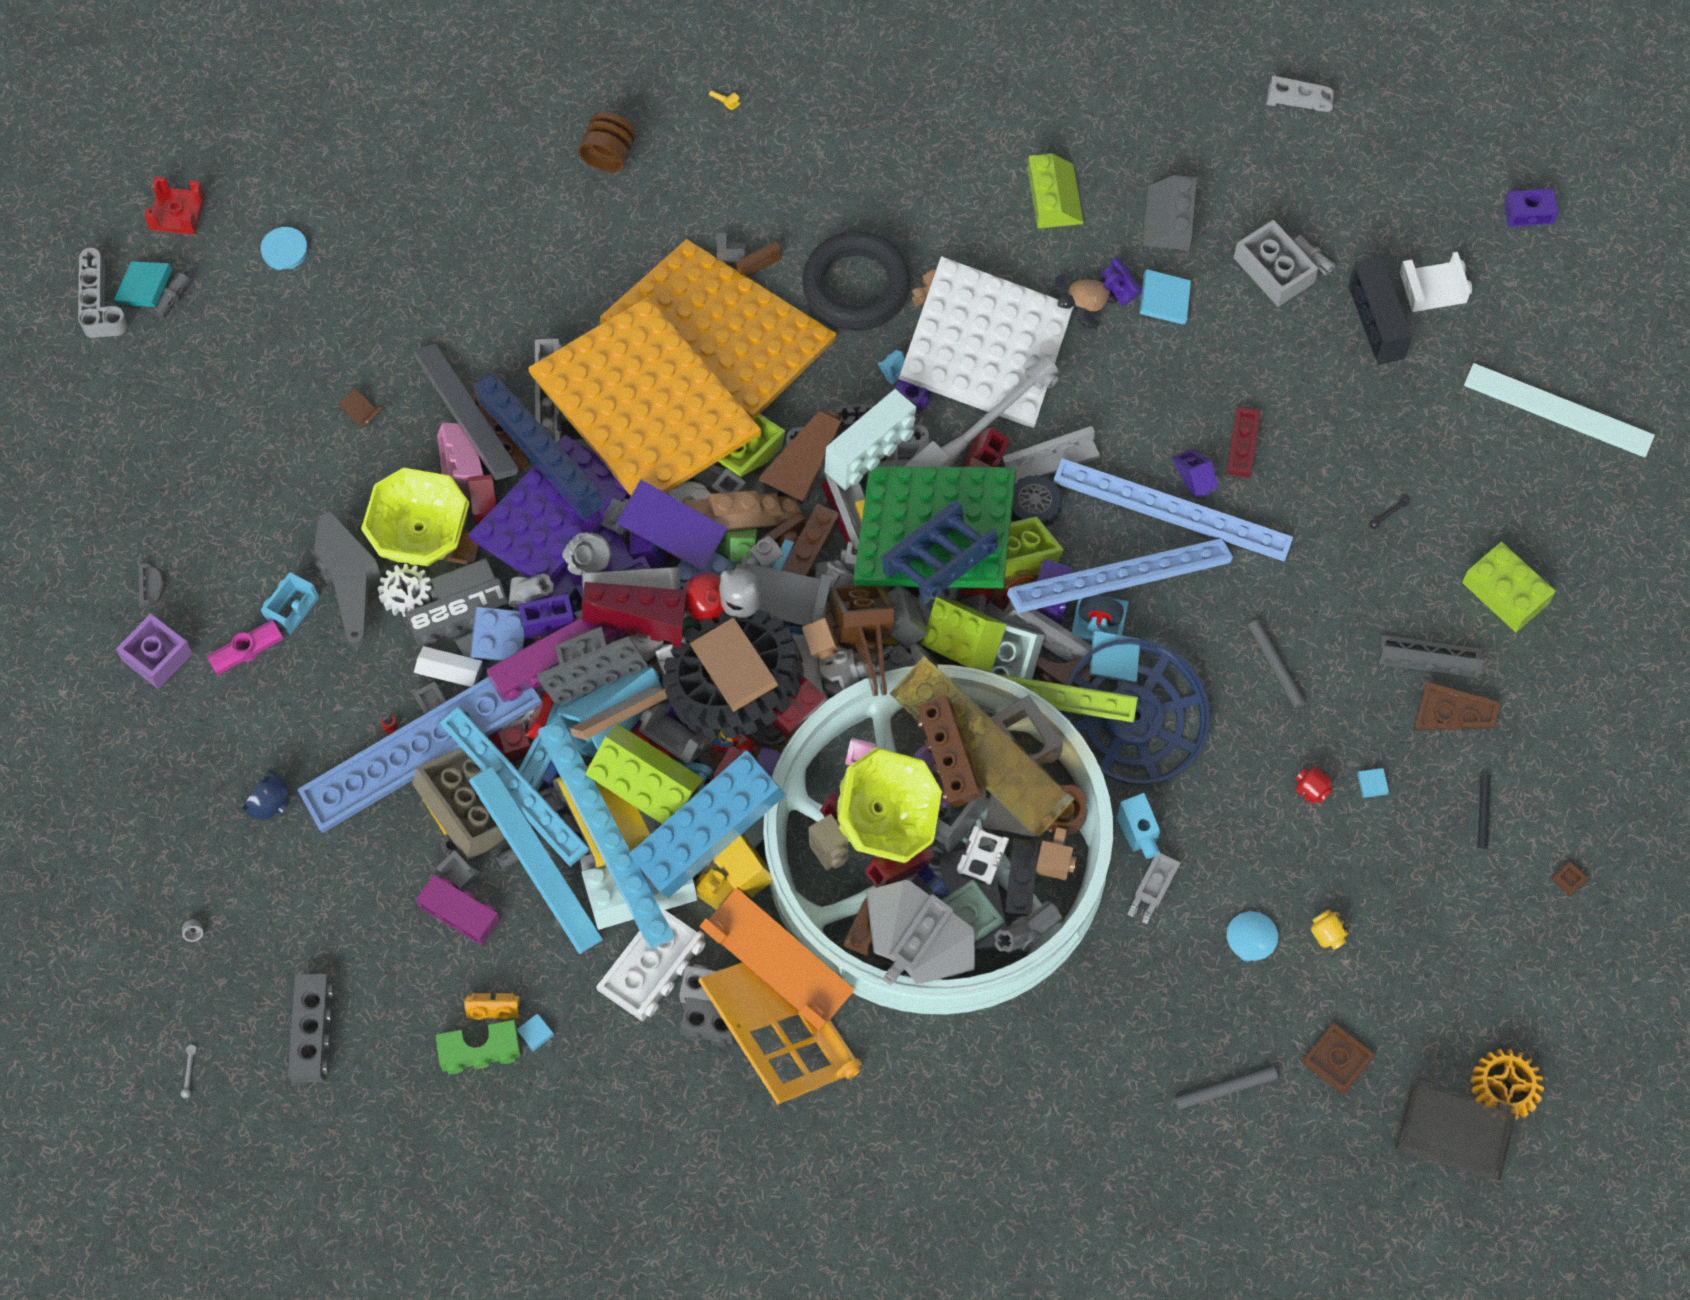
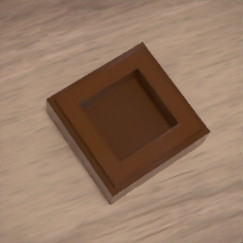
M1569 861L1551 879L1571 897L1589 878Z

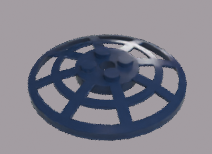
M1121 639L1102 644L1090 651L1078 662L1070 673L1066 685L1073 686V684H1076L1078 687L1099 690L1097 687L1107 678L1097 676L1090 683L1079 675L1082 669L1091 662L1092 655L1114 645H1139V650L1153 653L1160 658L1153 669L1138 665V674L1148 677L1143 686L1128 685L1126 681L1116 680L1118 689L1113 692L1138 697L1136 711L1139 714V720L1134 721V723L1103 717L1090 720L1089 715L1082 714L1083 721L1071 722V724L1078 732L1086 731L1092 743L1105 755L1099 766L1103 776L1120 783L1141 786L1158 784L1172 779L1195 761L1208 737L1210 707L1201 680L1182 657L1158 643L1143 639ZM1168 662L1185 676L1193 689L1194 695L1180 699L1173 685L1161 675ZM1156 683H1159L1166 690L1172 701L1160 703L1157 696L1152 692ZM1198 704L1200 726L1198 737L1194 743L1181 737L1185 723L1183 708ZM1062 711V715L1069 720L1068 712ZM1172 711L1176 712L1174 733L1162 728L1164 714ZM1106 727L1108 732L1114 737L1109 748L1098 739L1094 729ZM1154 736L1169 742L1161 751L1152 756L1146 744ZM1123 743L1136 745L1140 758L1124 757L1119 755L1118 752ZM1175 746L1190 752L1186 759L1176 768L1166 774L1159 775L1154 762L1166 757ZM1113 761L1133 766L1144 765L1149 778H1126L1109 772Z

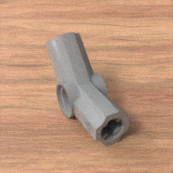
M542 573L531 578H512L508 604L513 607L514 611L519 612L518 604L535 601L547 596L548 593L553 592L554 587L550 576Z

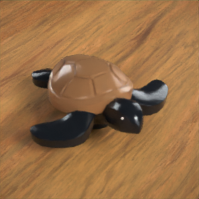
M1063 274L1058 275L1055 279V291L1061 296L1057 306L1063 309L1073 307L1077 310V321L1087 328L1096 329L1100 325L1090 315L1089 311H1098L1104 307L1106 302L1113 304L1118 299L1114 293L1106 289L1103 277H1098L1096 280H1078L1070 286L1067 284Z

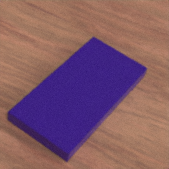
M639 480L616 524L704 572L727 530L721 524L643 480Z

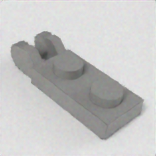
M1161 852L1155 856L1135 893V899L1127 915L1133 917L1137 913L1142 900L1150 904L1142 920L1143 923L1148 924L1155 909L1159 907L1181 862Z

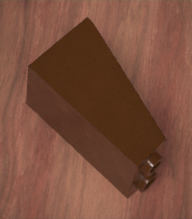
M826 409L825 412L818 411L762 473L759 480L801 501H808L825 466L826 447L840 435L845 422L840 420L842 415L830 409Z

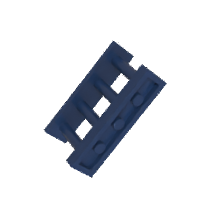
M954 500L881 556L883 571L890 578L896 573L902 572L918 584L921 603L925 605L931 599L938 597L944 589L985 557L992 555L998 548L997 533L992 529L982 536L964 522L962 505ZM957 529L971 539L974 544L964 551L946 535L952 530ZM939 543L956 558L946 565L931 554L928 549L934 544ZM920 557L938 572L929 579H926L912 568L909 563Z

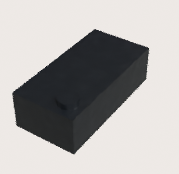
M1382 256L1355 262L1348 284L1377 365L1405 359L1412 339V334L1390 279V268L1388 265H1385Z

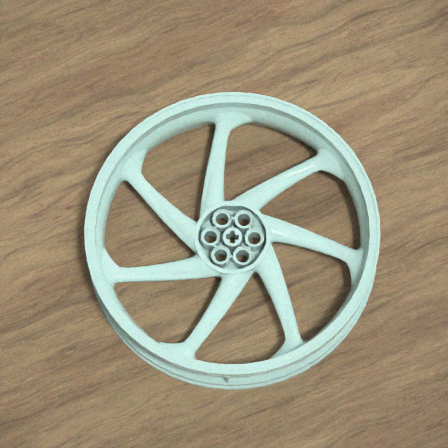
M954 665L904 667L884 672L887 695L882 696L878 676L876 675L878 696L874 697L868 678L863 679L830 698L807 718L783 750L774 769L772 778L785 792L786 796L764 814L763 833L766 865L769 867L773 880L769 885L780 918L792 936L854 988V994L876 1004L900 1011L921 1014H955L992 1007L1013 999L1039 984L1067 960L1083 939L1099 907L1111 859L1113 815L1108 789L1096 758L1080 733L1053 705L1033 691L999 675ZM946 695L953 701L955 706L969 707L995 715L1030 695L1063 742L1062 753L1058 758L1059 761L1068 770L1076 787L1081 788L1086 797L1088 815L1080 832L1089 850L1086 871L1076 900L1063 922L1057 923L1041 935V939L1030 949L1026 957L1007 967L970 978L942 980L941 978L921 984H916L912 977L906 974L900 975L890 986L882 980L887 971L866 964L848 954L823 933L825 925L858 914L867 896L866 891L876 887L873 885L835 904L820 907L798 893L793 883L786 848L789 812L791 810H798L817 822L825 818L820 812L823 805L811 799L807 794L806 768L818 752L836 736L869 717L873 719L876 747L897 753L891 730V718L902 707L922 705ZM1028 716L1007 728L1008 730L1028 732L1045 745L1043 737ZM985 728L967 744L970 754L985 733ZM986 798V809L956 848L968 849L970 844L969 838L974 826L985 831L982 827L985 825L990 799ZM948 803L941 810L945 815L938 818L951 827L968 803L958 807ZM982 837L978 847L990 845L992 853L997 844L991 838ZM929 845L935 855L934 858L939 859L938 854L945 853L935 845ZM1003 853L996 871L997 882L1007 891L1010 860ZM929 864L926 869L917 873L928 886L940 884V900L946 897L940 865ZM1035 894L1033 895L1032 912L1042 905Z

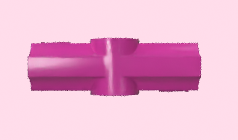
M271 620L249 633L235 635L231 643L207 655V658L216 674L220 675L243 661L249 662L254 660L258 653L284 640L275 622ZM244 645H250L246 650H241Z

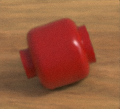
M1317 766L1312 767L1309 771L1304 768L1295 778L1298 781L1295 787L1296 792L1310 804H1315L1316 802L1321 804L1334 789L1331 787L1332 779Z

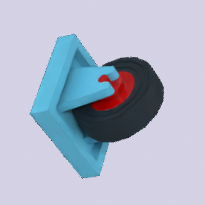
M1101 595L1078 599L1072 633L1089 644H1092L1094 631L1122 636L1129 601Z

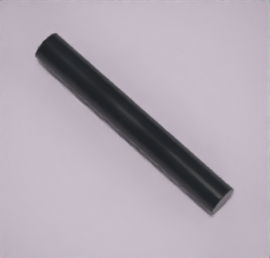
M1489 775L1480 776L1477 848L1488 849L1491 783Z

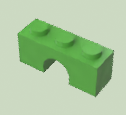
M514 1020L488 1025L489 1038L483 1046L477 1048L470 1047L465 1043L462 1030L437 1034L436 1042L442 1071L456 1074L462 1072L465 1067L474 1066L475 1069H482L488 1067L491 1062L500 1061L501 1064L514 1062L515 1058L521 1057L517 1027Z

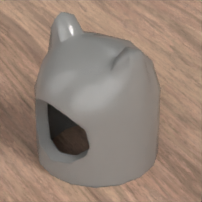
M740 568L731 571L724 570L721 573L719 591L721 606L724 611L736 618H745L753 615L759 609L762 601L760 582L757 577L749 570ZM727 602L743 607V609L733 610L727 605Z

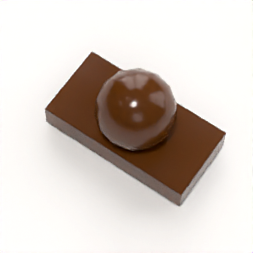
M800 512L796 513L763 536L761 540L770 536L780 548L785 539L794 542L795 545L800 536L799 532L805 527L804 516Z

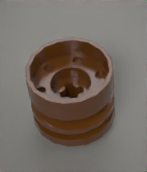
M610 112L595 113L591 117L586 133L579 145L578 154L592 168L610 173L619 172L624 167L628 151L631 149L632 143L636 138V130L630 122L617 114Z

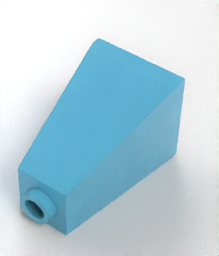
M647 666L636 674H629L617 679L612 684L603 685L558 712L580 754L594 757L605 736L616 725L587 740L572 736L570 728L652 686L663 688L659 682L660 676L654 668ZM644 711L618 724L630 731L641 718Z

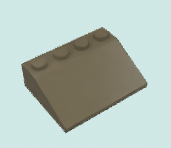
M459 748L416 767L412 785L467 861L490 850L505 839V837L469 782L472 777L483 771L462 748Z

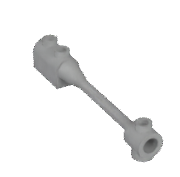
M1037 354L1031 355L1023 365L1027 379L961 437L954 439L941 448L932 441L905 466L953 467L955 461L967 447V444L1032 386L1041 389L1044 385L1048 388L1053 387L1058 381L1056 375L1059 371L1056 365L1045 355L1041 357Z
M767 536L748 550L751 558L748 559L747 563L772 568L776 560L782 557L783 554L777 543L770 536ZM685 610L684 618H686V617L688 616L686 610ZM637 633L636 636H630L646 662L656 656L655 651L664 646V640H661V642L653 641L651 636Z

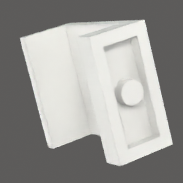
M1458 252L1452 254L1450 263L1415 268L1412 260L1403 261L1400 276L1412 312L1467 303L1468 297L1472 293V285L1470 280L1466 279L1465 263L1463 260H1460Z

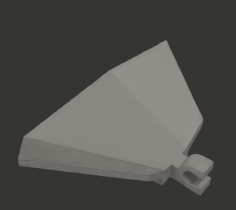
M909 880L866 891L874 953L894 962L882 978L884 982L891 986L898 979L903 969L908 972L916 984L975 969L973 927L952 912L953 909L935 895H928Z

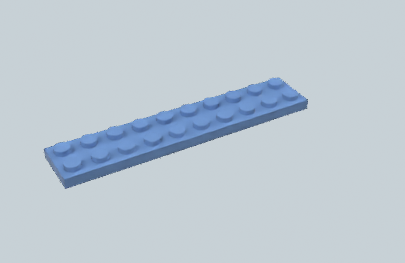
M487 677L297 790L319 830L324 833L414 780L416 767L461 748L439 723L458 706L487 737L538 707L542 701L535 689L531 687L524 691L518 699L514 701L508 700L503 703Z

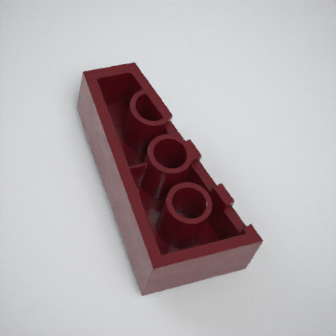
M585 582L582 599V621L610 629L615 627L622 628L628 634L635 636L637 633L651 636L653 641L661 642V640L672 642V646L681 648L686 590Z

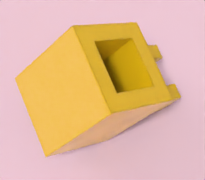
M710 869L707 874L703 873L695 884L696 895L715 910L722 905L734 890L729 881L725 879V876L713 869Z

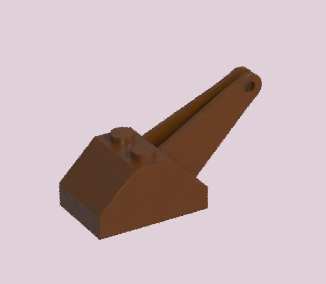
M847 585L829 587L835 633L839 641L845 644L856 645L874 697L878 696V684L866 640L873 641L880 691L882 696L887 695L882 639L891 635L894 624V608L881 586Z

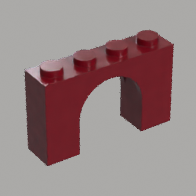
M840 791L828 796L820 809L824 817L831 814L839 826L837 810ZM928 846L906 863L877 856L872 859L864 872L874 886L878 888L903 881L928 867L935 855L931 847Z

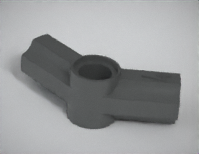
M1047 900L1027 917L1022 916L1010 926L999 929L994 935L995 946L1000 952H1011L1019 948L1027 951L1041 939V935L1060 922L1062 916L1056 906Z

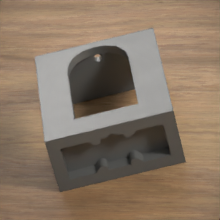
M1030 695L986 719L985 729L993 733L1017 768L1018 778L1025 774L1026 776L1032 775L1039 769L1040 765L1045 762L1052 763L1061 756L1063 742ZM1027 716L1045 741L1043 750L1035 755L1025 753L1007 729Z

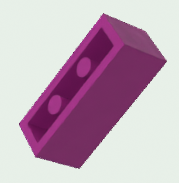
M433 875L416 898L419 908L483 946L500 922L495 907L486 902L481 904L476 901V897L471 892L465 889L463 891L455 888V884L446 877L440 879Z

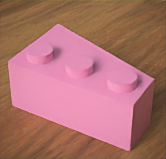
M442 423L437 434L441 473L452 477L465 497L469 499L468 477L483 476L478 453L458 423Z

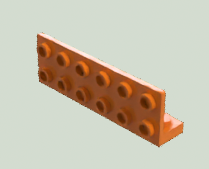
M737 888L733 890L710 919L706 918L699 926L800 1011L799 1013L819 1030L823 1029L854 992V988Z

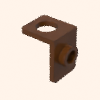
M353 389L339 403V407L360 427L368 424L383 408L381 405L375 408L356 389Z
M462 531L457 548L453 550L452 557L445 556L446 561L463 565H470L476 562L479 545L470 540V532Z

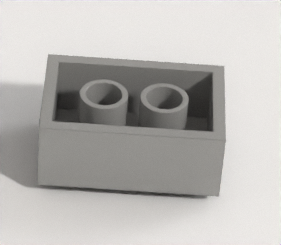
M1274 220L1236 244L1234 259L1277 307L1315 283L1318 271L1317 266Z

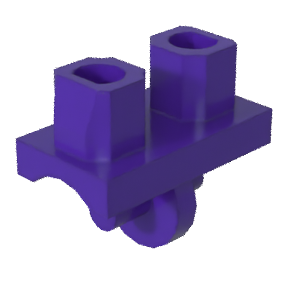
M1114 258L1111 265L1101 272L1105 279L1104 286L1107 290L1113 291L1122 306H1126L1132 299L1137 298L1142 293V287L1134 281L1130 269L1122 263L1120 258Z

